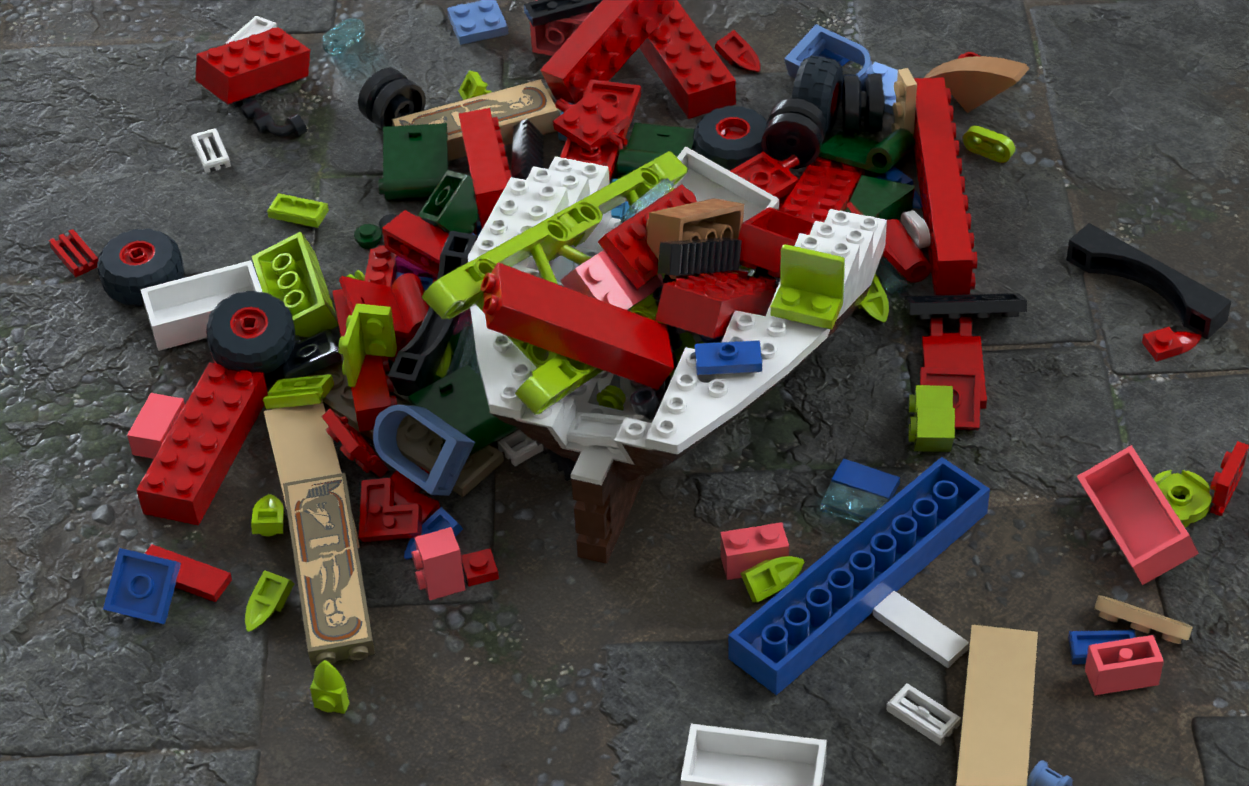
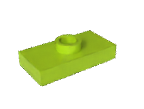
M278 193L268 208L267 213L268 218L318 228L329 209L327 203Z

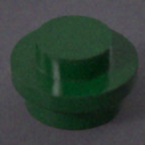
M364 224L355 230V241L364 249L374 248L380 243L382 238L381 229L373 224Z

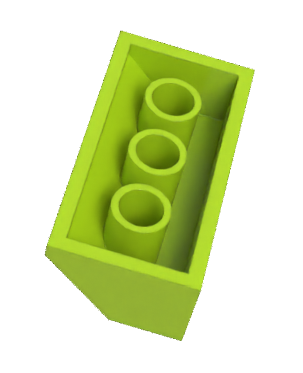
M302 232L252 256L262 291L284 302L292 315L295 335L311 337L326 329H333L339 326L316 253Z

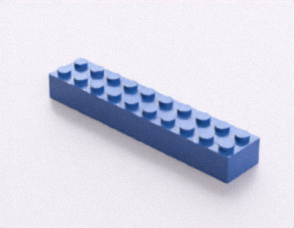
M941 457L728 635V659L775 695H778L873 612V609L893 591L897 592L984 517L988 511L990 488Z

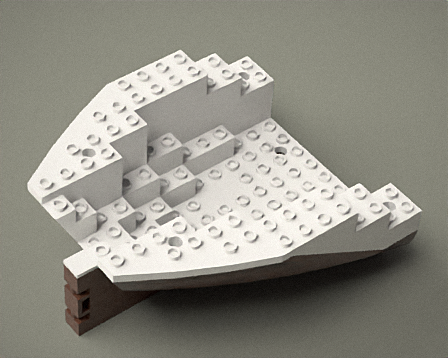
M555 156L549 169L533 166L526 180L511 177L468 255V262L609 185V167ZM830 209L825 222L815 221L810 235L799 234L795 243L796 247L845 258L843 306L832 330L770 316V307L766 316L735 310L722 342L760 340L762 372L697 375L695 349L685 347L654 420H648L644 415L636 414L630 402V397L636 390L651 387L607 371L601 372L539 415H534L515 395V392L532 376V371L537 369V367L506 335L486 328L485 313L477 305L470 307L477 361L490 413L506 424L516 426L530 439L540 442L559 456L569 458L576 463L571 473L573 500H577L574 506L575 531L579 533L576 541L578 557L607 564L644 477L666 467L737 418L798 368L840 327L868 294L875 272L884 254L887 220ZM610 210L603 214L601 222L585 242L576 247L574 245L571 247L592 258L604 250L598 241L626 220L612 218ZM532 255L512 266V268L541 278ZM563 256L548 261L558 285L563 287L564 285L560 280L579 266ZM751 271L748 275L752 276L755 271ZM775 277V279H777V280H776V284H779V285H778L777 290H776V292H775V295H774V297H773V299H772V302H773V300H774V298H775V296H776V294H777V291H778V289H779V287H780V278H776V277ZM695 333L693 337L695 342L702 341L699 334ZM608 385L620 388L626 395V401L623 405L624 410L599 406L596 400L597 393L601 392ZM576 412L625 416L614 440L619 448L568 442L567 433Z

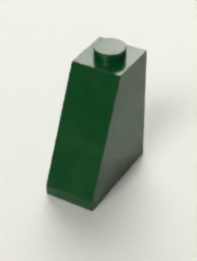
M862 175L850 201L865 216L885 220H899L903 212L912 211L915 186ZM847 207L845 212L851 213V211Z

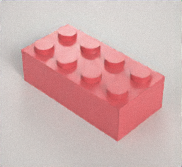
M1132 445L1077 476L1088 498L1142 585L1199 554L1189 533Z

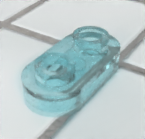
M349 18L332 28L322 37L323 50L332 55H339L364 37L365 28L363 21L357 18Z
M882 256L875 272L877 277L879 276L882 279L880 282L882 287L892 294L895 291L902 293L908 286L907 280Z

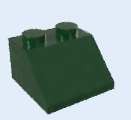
M447 170L418 216L431 225L441 228L448 234L450 231L471 234L475 228L474 223L478 219L473 179L469 175Z

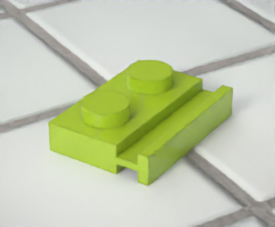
M332 374L277 380L269 390L268 396L263 398L266 409L321 404V398L324 399L335 385Z

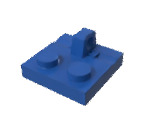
M119 548L103 610L165 624L181 563Z

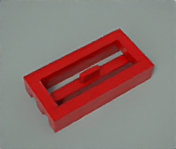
M71 229L68 231V236L61 234L58 241L52 238L49 240V243L54 253L76 278L97 268L98 257L75 230ZM72 242L78 247V249H79V250L84 254V256L89 260V263H88V262L85 260V258L80 254V252L74 247V245L72 244ZM63 246L70 251L72 256L81 264V267L78 268L62 249Z

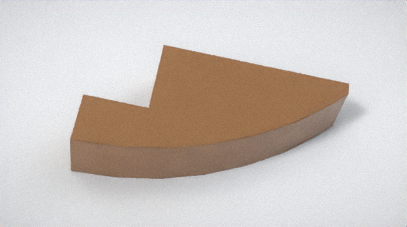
M987 56L966 57L943 63L933 68L924 78L944 77L945 87L950 88L951 94L968 113L1016 84L1030 68L1026 64L1004 58Z

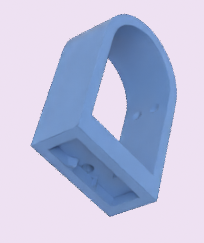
M817 24L784 59L789 76L796 79L797 71L804 59L810 56H819L824 49H828L863 66L861 71L857 73L861 82V91H864V79L867 74H874L870 54L866 48Z
M393 405L380 412L375 420L373 441L380 458L429 494L449 496L475 442L426 408L419 406ZM407 415L412 416L446 440L430 474L405 458L397 446V429L400 422Z

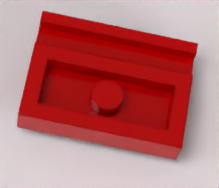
M1237 441L1232 452L1226 451L1221 463L1223 471L1222 473H1215L1210 489L1215 491L1212 501L1213 506L1210 510L1211 513L1223 516L1243 475L1242 470L1245 466L1249 445Z

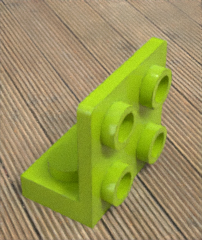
M784 244L781 248L780 287L770 306V316L832 330L843 306L845 258Z
M356 304L353 314L347 317L346 334L341 336L339 340V354H343L342 373L347 376L348 386L355 387L366 354L395 357L397 344L391 307Z

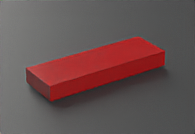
M153 544L144 553L180 562L181 566L175 587L213 602L219 599L232 581L231 573Z

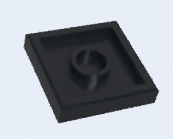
M326 329L295 343L289 359L282 364L286 379L306 377L342 360L331 329Z

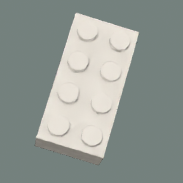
M685 146L677 158L689 170L674 185V189L683 184L685 188L694 193L697 202L715 198L745 204L743 222L768 207L779 210V198Z
M251 260L140 289L158 351L207 338L206 327L209 315L223 299L238 292H263Z
M691 724L680 780L681 786H823L827 740Z

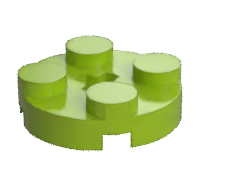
M1172 470L1163 471L1153 479L1183 526L1186 528L1190 523L1204 518L1211 504L1208 483L1201 476L1190 471L1182 470L1181 474H1171ZM1173 495H1184L1185 499H1177Z

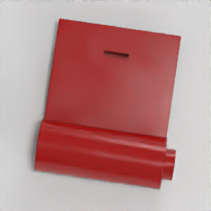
M851 201L847 204L851 213L863 215ZM897 219L887 220L886 244L883 256L909 282L916 283L922 281L931 271L930 262L901 221Z
M412 273L403 274L394 281L391 287L341 276L339 279L351 315L356 304L391 307L395 335L413 339L429 309V305L422 299L425 290L418 275Z

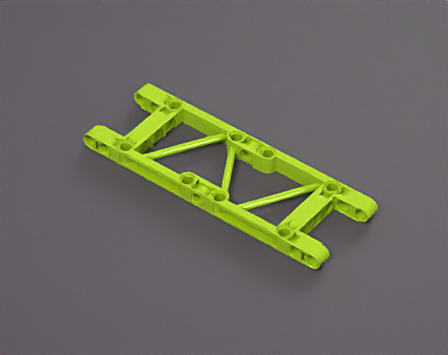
M668 151L439 278L427 288L422 295V299L442 319H452L474 305H477L483 311L484 295L481 291V283L487 273H491L498 262L512 267L531 255L541 278L558 284L548 261L563 256L581 265L589 260L591 257L571 246L574 245L576 247L585 242L601 222L603 214L626 201L633 215L639 213L672 191L674 185L687 174L689 169L671 151ZM740 266V267H739V268L748 270L749 273H750L751 271H753L752 268H748V267H745V266ZM653 294L634 305L629 311L655 321L658 308ZM507 336L537 367V369L532 371V376L515 392V395L536 416L604 371Z

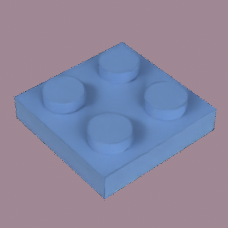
M480 0L447 8L449 20L460 45L508 35V26L496 0Z

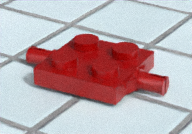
M590 92L579 102L572 105L563 98L556 102L555 107L564 113L553 121L554 129L592 153L608 142H612L620 149L627 145L628 140L618 133L629 124V116Z
M763 151L730 170V172L780 199L790 193L799 181L789 171L791 168L799 165V159L797 156L791 155L784 161H779L771 158Z

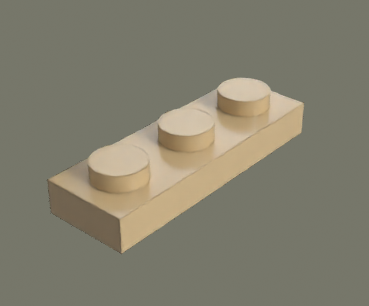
M905 68L898 70L897 81L894 82L896 102L893 103L895 123H892L891 129L892 132L899 128L907 129L914 136L917 83L909 69Z

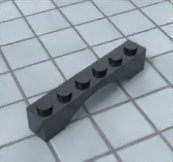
M1088 223L1069 239L1066 261L1088 273L1120 276L1149 287L1161 295L1174 308L1185 328L1194 333L1201 334L1203 338L1208 340L1228 321L1231 300L1091 223Z
M450 231L440 254L437 280L468 263V255L478 238L477 235ZM429 306L421 327L413 339L404 348L399 350L388 377L399 395L410 396L432 383L461 313L452 319H442Z

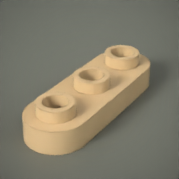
M1098 595L1094 607L1100 611L1099 617L1112 622H1118L1119 618L1131 622L1130 627L1135 630L1149 633L1150 629L1163 633L1161 638L1177 644H1181L1182 639L1189 640L1193 629L1192 626L1106 596Z

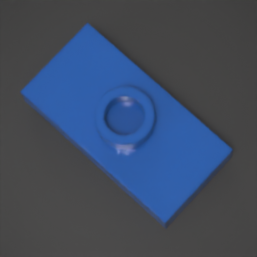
M760 340L695 344L697 375L762 372Z

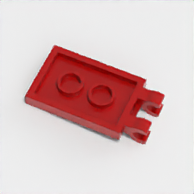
M932 317L930 319L931 328H929L930 336H922L923 367L981 370L980 409H986L987 396L981 336H972L971 317L959 318L960 328H958V333H943L942 317Z

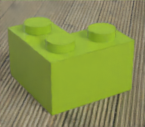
M916 385L914 395L909 394V413H914V417H910L908 441L914 442V451L951 452L955 438L953 386Z

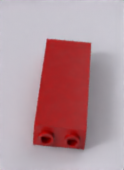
M499 262L492 272L487 273L482 280L481 291L484 295L483 313H485L487 329L657 390L674 369L668 328L665 324Z

